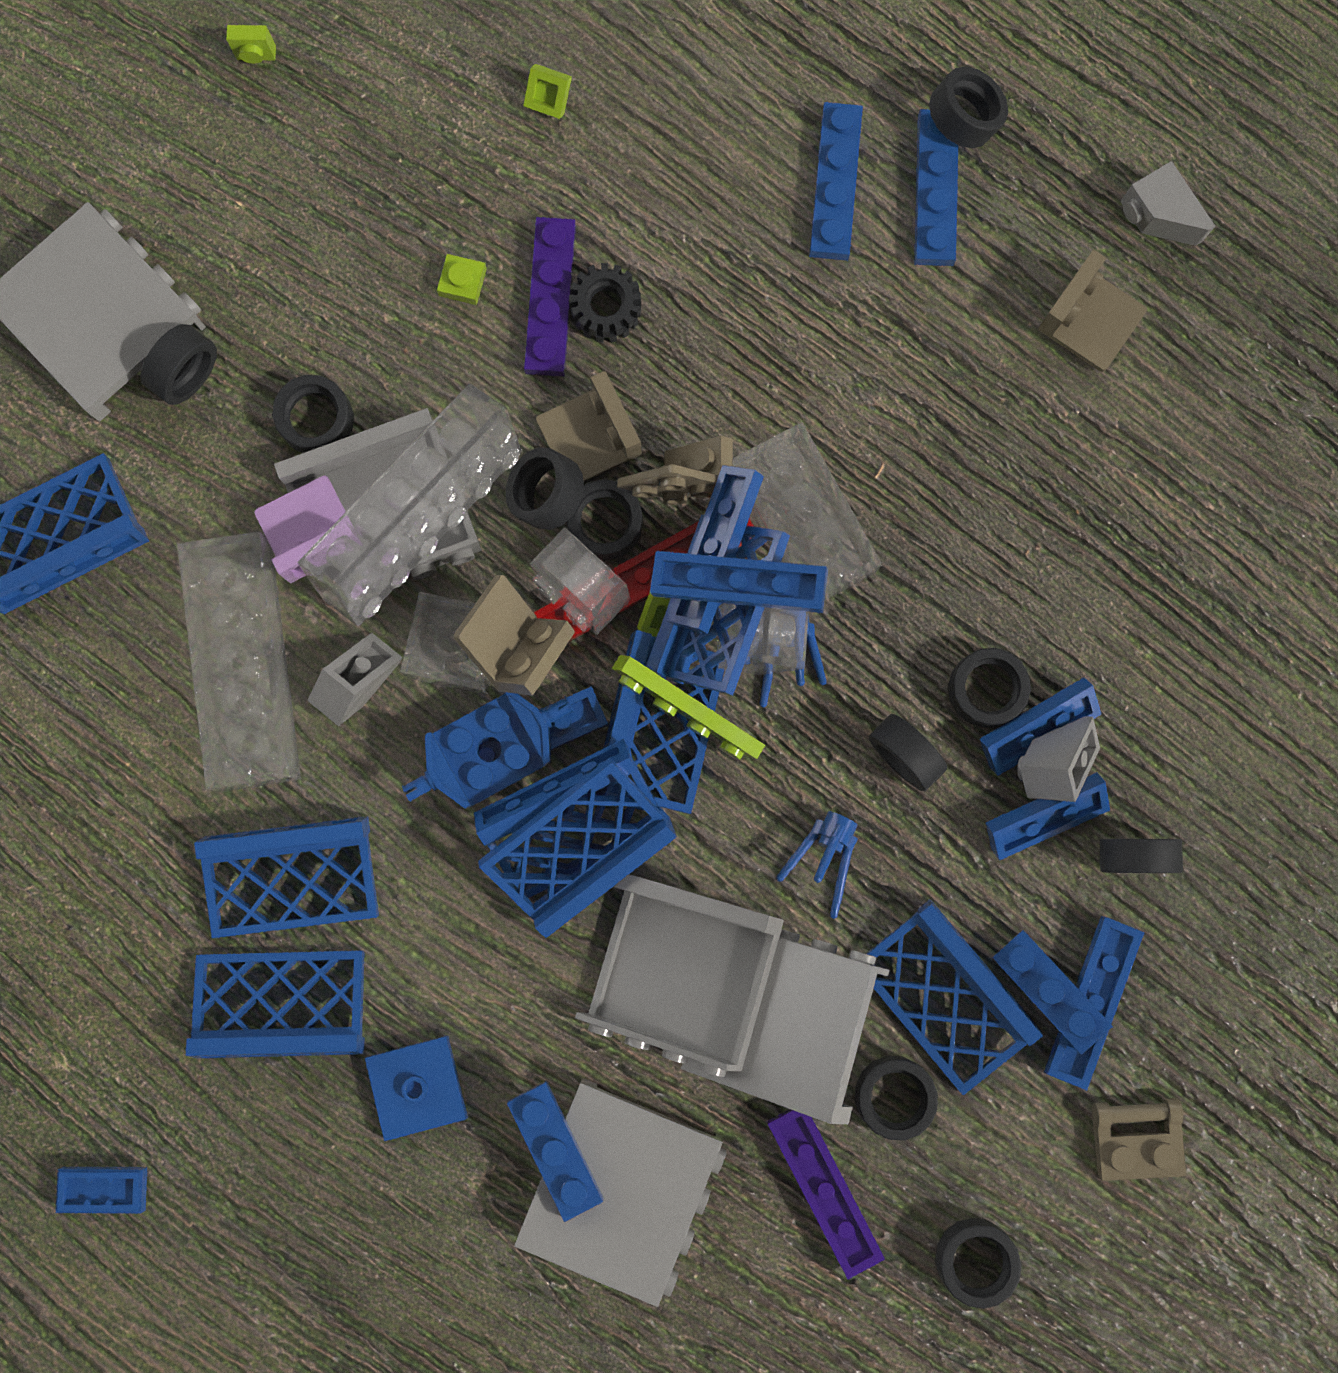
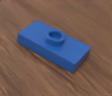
M61 1167L57 1172L55 1213L141 1214L146 1211L147 1167Z

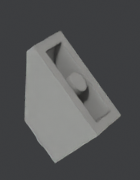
M1172 161L1132 184L1120 201L1126 218L1132 224H1136L1142 234L1196 246L1203 242L1215 228V224Z
M370 633L322 669L307 701L336 725L340 726L367 703L398 666L403 657L373 633Z
M1082 717L1032 740L1025 756L1020 757L1017 769L1019 779L1023 780L1027 798L1076 802L1100 750L1093 717Z

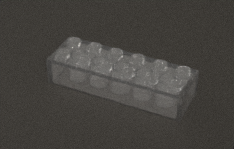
M469 383L297 563L325 602L359 627L366 618L372 617L379 610L382 601L394 588L400 587L407 580L410 571L420 560L428 557L435 550L438 541L449 529L460 524L465 512L478 499L487 495L492 487V483L505 470H509L515 465L522 452L507 408Z
M258 531L177 543L206 790L226 792L301 780L275 566L271 560L274 556L267 538Z

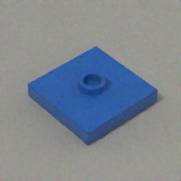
M448 1035L365 1058L384 1141L463 1121L468 1118Z

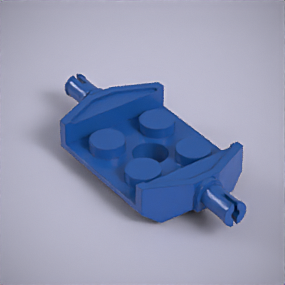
M505 692L500 697L440 730L425 734L427 771L424 772V776L403 785L402 789L404 793H408L406 797L410 802L433 789L434 791L440 790L463 808L469 809L550 764L551 743L549 728L553 727L551 723L573 713L574 710L566 696L545 709H538L519 694ZM486 739H496L501 744V754L492 762L483 761L479 756V746Z

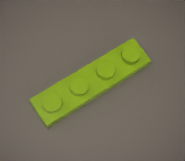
M620 655L611 668L621 675L618 681L621 685L640 695L642 690L655 697L652 703L655 707L674 717L676 712L689 719L686 726L690 730L706 739L712 734L722 741L719 748L732 757L741 760L744 755L758 759L764 749L765 744L634 658Z

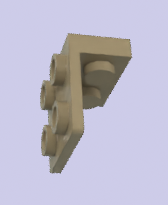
M1093 249L1037 330L1098 371L1104 372L1147 312V307L1103 278L1104 275L1098 272V270L1107 258Z
M606 371L590 377L591 391L536 417L537 424L549 448L578 464L583 474V483L642 455L641 441Z
M717 436L665 451L663 467L618 478L617 487L632 491V495L638 498L661 497L663 498V503L669 505L685 504L689 497L711 498L722 465L732 466L733 439Z
M495 575L454 633V639L498 691L533 696L575 631L568 621L537 618L504 575Z

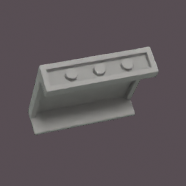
M87 202L0 278V321L78 404L100 422L111 412L104 402L142 369L150 349L161 336L180 324L192 325L195 323L201 331L206 326L196 316L201 311L199 306L185 292L178 296L170 288L175 282L159 264L151 268L144 261L149 254L132 236L125 241L117 233L123 228L106 209L99 214Z
M428 408L274 464L278 477L285 484L288 493L321 476H327L363 544V547L316 570L324 592L321 593L322 600L330 606L336 605L337 608L351 606L360 601V595L375 591L376 594L389 592L399 586L398 581L412 576L414 580L429 577L437 572L436 567L449 562L453 566L467 563L475 558L474 553L482 551Z
M631 874L627 875L614 885L615 888L624 890V894L589 1013L577 1012L575 1019L590 1023L588 1031L598 1035L612 1037L613 1032L626 1036L624 1043L642 1050H649L650 1045L663 1049L661 1056L666 1059L686 1064L688 1058L701 1062L699 1070L708 1074L725 1077L726 1071H742L784 920Z
M782 929L742 1071H726L725 1077H719L699 1070L701 1062L690 1058L687 1059L686 1064L682 1063L681 1069L829 1124H848L853 1107L843 1104L877 974L888 976L889 970L875 966V956L851 950L849 958L836 954L837 945L813 939L811 946L798 943L800 934Z
M582 1077L565 1120L603 1195L604 1201L564 1222L542 1177L514 1247L658 1307L663 1295L670 1297L679 1274L678 1271L673 1269L679 1254L686 1256L695 1233L694 1230L689 1229L695 1213L703 1214L711 1190L706 1189L705 1186L711 1172L719 1173L727 1150L721 1148L723 1143L721 1135L715 1133L712 1136L597 1088V1083Z

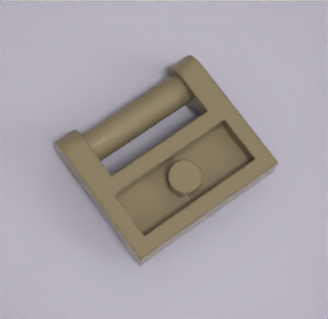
M1179 1098L1164 1099L1163 1103L1109 1106L1107 1102L1093 1103L1092 1117L1098 1179L1101 1181L1186 1176L1182 1133L1183 1108ZM1164 1120L1165 1131L1111 1134L1110 1128L1112 1123Z

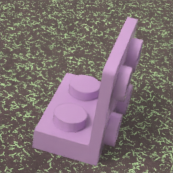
M321 476L256 509L254 512L276 556L271 560L278 574L289 583L363 547L327 476Z

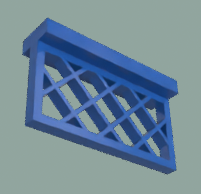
M104 453L0 505V549L8 531L23 535L14 555L0 551V558L11 561L7 573L0 577V613L6 614L149 542L144 528L136 520L110 459ZM102 469L105 479L100 491L97 492L84 488L89 475ZM61 489L70 491L63 510L48 507L53 493ZM81 495L96 499L88 518L73 514ZM106 502L119 506L123 516L109 523L98 521ZM25 507L34 510L26 529L11 525L19 510ZM44 513L59 517L52 536L36 532ZM70 520L85 524L79 538L71 542L62 540ZM33 538L48 542L43 556L35 560L25 558Z
M702 514L699 519L697 528L695 530L687 554H691L701 523L704 518V515ZM746 526L741 540L742 546L738 548L735 558L744 559L747 557L750 560H758L755 550L765 542L772 541L768 555L761 559V561L781 562L790 535L779 530ZM671 598L646 667L670 681L680 684L687 683L733 696L765 607L736 605L735 609L722 617L719 609L722 603H719L713 618L714 624L710 627L708 634L678 627L667 621L674 598ZM740 619L742 623L740 633L730 641L727 628ZM718 636L722 648L708 657L705 645ZM696 652L700 664L688 672ZM726 659L728 666L722 682L716 681L712 668Z
M635 630L630 634L625 656H630L646 666L656 637H653L650 633ZM706 650V651H707V654H708V657L711 656L713 653H715V652H711V651ZM696 652L694 653L691 664L698 660ZM726 659L714 668L716 681L722 682ZM618 683L603 749L624 739L630 752L632 751L636 758L634 762L636 765L640 764L651 783L648 786L650 791L655 789L660 797H654L658 806L691 814L709 737L706 739L699 735L697 738L696 734L686 726L688 723L686 718L676 712V716L685 730L666 741L654 722L655 719L665 713L659 711L651 716L643 704V697L646 691L642 690L640 695ZM691 685L694 690L688 695L693 697L697 694L701 703L715 712L719 692L709 690L708 698H706L703 690L706 688ZM641 711L646 720L637 725ZM649 724L660 745L641 756L633 743L634 735L637 730ZM688 734L696 747L694 758L680 765L669 745ZM664 749L675 770L656 781L644 760ZM692 765L688 778L684 770ZM679 774L687 787L683 804L668 800L659 785ZM618 781L614 782L611 793L618 794ZM626 791L625 796L631 797V795Z
M622 739L474 812L478 837L484 846L487 845L490 850H493L499 845L497 840L513 834L609 757L627 776L631 774L636 783L635 785L657 808L659 806L634 762L625 740ZM609 774L596 785L595 795L618 796V794L611 793L614 782L617 780ZM570 805L563 811L562 821L585 822L586 814L573 811L575 805ZM597 805L592 816V822L614 823L615 821L601 818L605 806ZM627 806L622 823L630 822L635 808L644 809L642 807ZM537 831L530 837L529 845L532 839L553 843L554 834ZM565 831L560 832L559 847L561 845L570 848H582V840L565 837ZM590 832L589 849H604L609 845L603 846L591 843L595 832ZM504 857L498 864L504 873H519L521 857ZM528 857L527 865L543 868L542 874H549L551 858ZM577 858L568 864L557 862L556 874L574 873L580 867L581 858ZM510 861H514V862H515L514 867L512 866V864L510 863ZM513 883L518 888L519 883ZM527 883L525 884L524 895L529 898L548 889V884Z
M609 757L482 857L478 864L479 868L534 920L535 929L547 938L677 836L670 817L660 806L657 808ZM609 774L619 782L618 796L595 795L596 785ZM627 791L632 797L625 796V792ZM570 805H587L585 822L562 821L563 811ZM594 805L616 806L615 822H592ZM624 806L642 807L648 813L638 823H622ZM537 831H554L552 848L529 847L530 837ZM560 832H584L582 848H559ZM590 832L613 833L612 843L604 849H589ZM504 857H521L520 873H502L495 864ZM528 857L551 858L549 874L526 873ZM558 858H581L580 867L574 873L556 874ZM513 883H519L518 888ZM525 883L548 884L547 894L533 904L524 895Z
M363 816L205 836L194 842L196 859H201L212 938L377 918L379 911L368 837L370 833L369 817ZM359 845L361 863L353 874L333 860L342 847ZM335 848L329 856L322 851ZM311 851L324 861L312 879L292 865L301 852ZM294 853L288 861L280 856ZM261 857H270L283 867L270 884L251 870ZM252 859L247 866L239 860ZM228 862L241 872L229 889L215 879L213 863ZM328 865L347 879L335 897L316 883V880ZM361 870L363 872L364 882H362L360 879L356 877ZM286 871H289L306 884L294 902L275 888V885ZM245 876L265 890L253 906H250L233 893ZM351 883L365 892L366 909L351 910L339 900ZM310 888L330 902L322 914L310 915L298 906ZM217 891L224 895L220 901H218ZM268 894H271L288 907L279 920L270 921L257 911ZM229 899L247 914L239 925L222 927L220 909ZM333 906H335L337 909L341 911L335 913H328ZM292 911L295 912L298 916H300L295 918H288ZM251 916L258 921L246 924Z
M931 899L919 907L914 915L866 953L876 958L879 955L897 957L895 980L876 977L874 990L962 1095H965L1027 1044L1031 1046L1043 1037L1035 1022ZM916 925L928 937L927 954L902 951L904 935ZM896 941H898L897 951L887 950ZM933 944L943 955L932 954ZM902 958L926 960L925 983L900 980ZM931 961L948 962L955 969L954 986L930 984ZM960 976L964 979V981L969 985L970 988L959 987ZM884 985L894 986V997L889 993V991L884 987ZM899 987L924 990L922 1012L906 1011L899 1005ZM929 990L953 993L952 1015L927 1013ZM959 994L977 995L983 1002L981 1019L957 1016ZM988 1009L997 1020L987 1019ZM911 1018L921 1019V1030ZM926 1020L951 1022L949 1045L930 1042L925 1036ZM956 1023L981 1026L979 1048L955 1045ZM986 1026L1005 1028L1014 1041L1003 1050L985 1049ZM939 1051L948 1052V1062ZM954 1052L978 1055L977 1070L964 1081L953 1069ZM984 1056L993 1057L983 1065Z
M324 951L196 955L191 1038L186 1039L185 1056L202 1059L364 1054L365 1037L362 1036L365 952ZM321 961H328L321 969L315 963ZM338 961H354L353 978L340 989L326 973ZM286 962L280 969L273 964ZM297 962H307L317 973L298 990L285 974ZM245 963L239 970L232 965ZM256 963H265L275 974L257 991L243 975ZM207 964H224L233 974L216 992L206 982ZM323 978L337 994L319 1011L304 995ZM281 979L295 995L277 1012L263 996ZM239 980L253 996L235 1013L221 997ZM353 988V998L351 1000L346 994ZM207 991L211 997L205 1002V996ZM341 999L352 1008V1027H334L325 1017ZM301 1000L315 1016L303 1028H293L283 1016ZM259 1001L273 1017L261 1029H251L241 1017ZM217 1002L231 1018L219 1030L203 1031L204 1014ZM321 1021L327 1028L313 1027ZM279 1022L285 1029L271 1028ZM237 1023L243 1030L229 1029Z

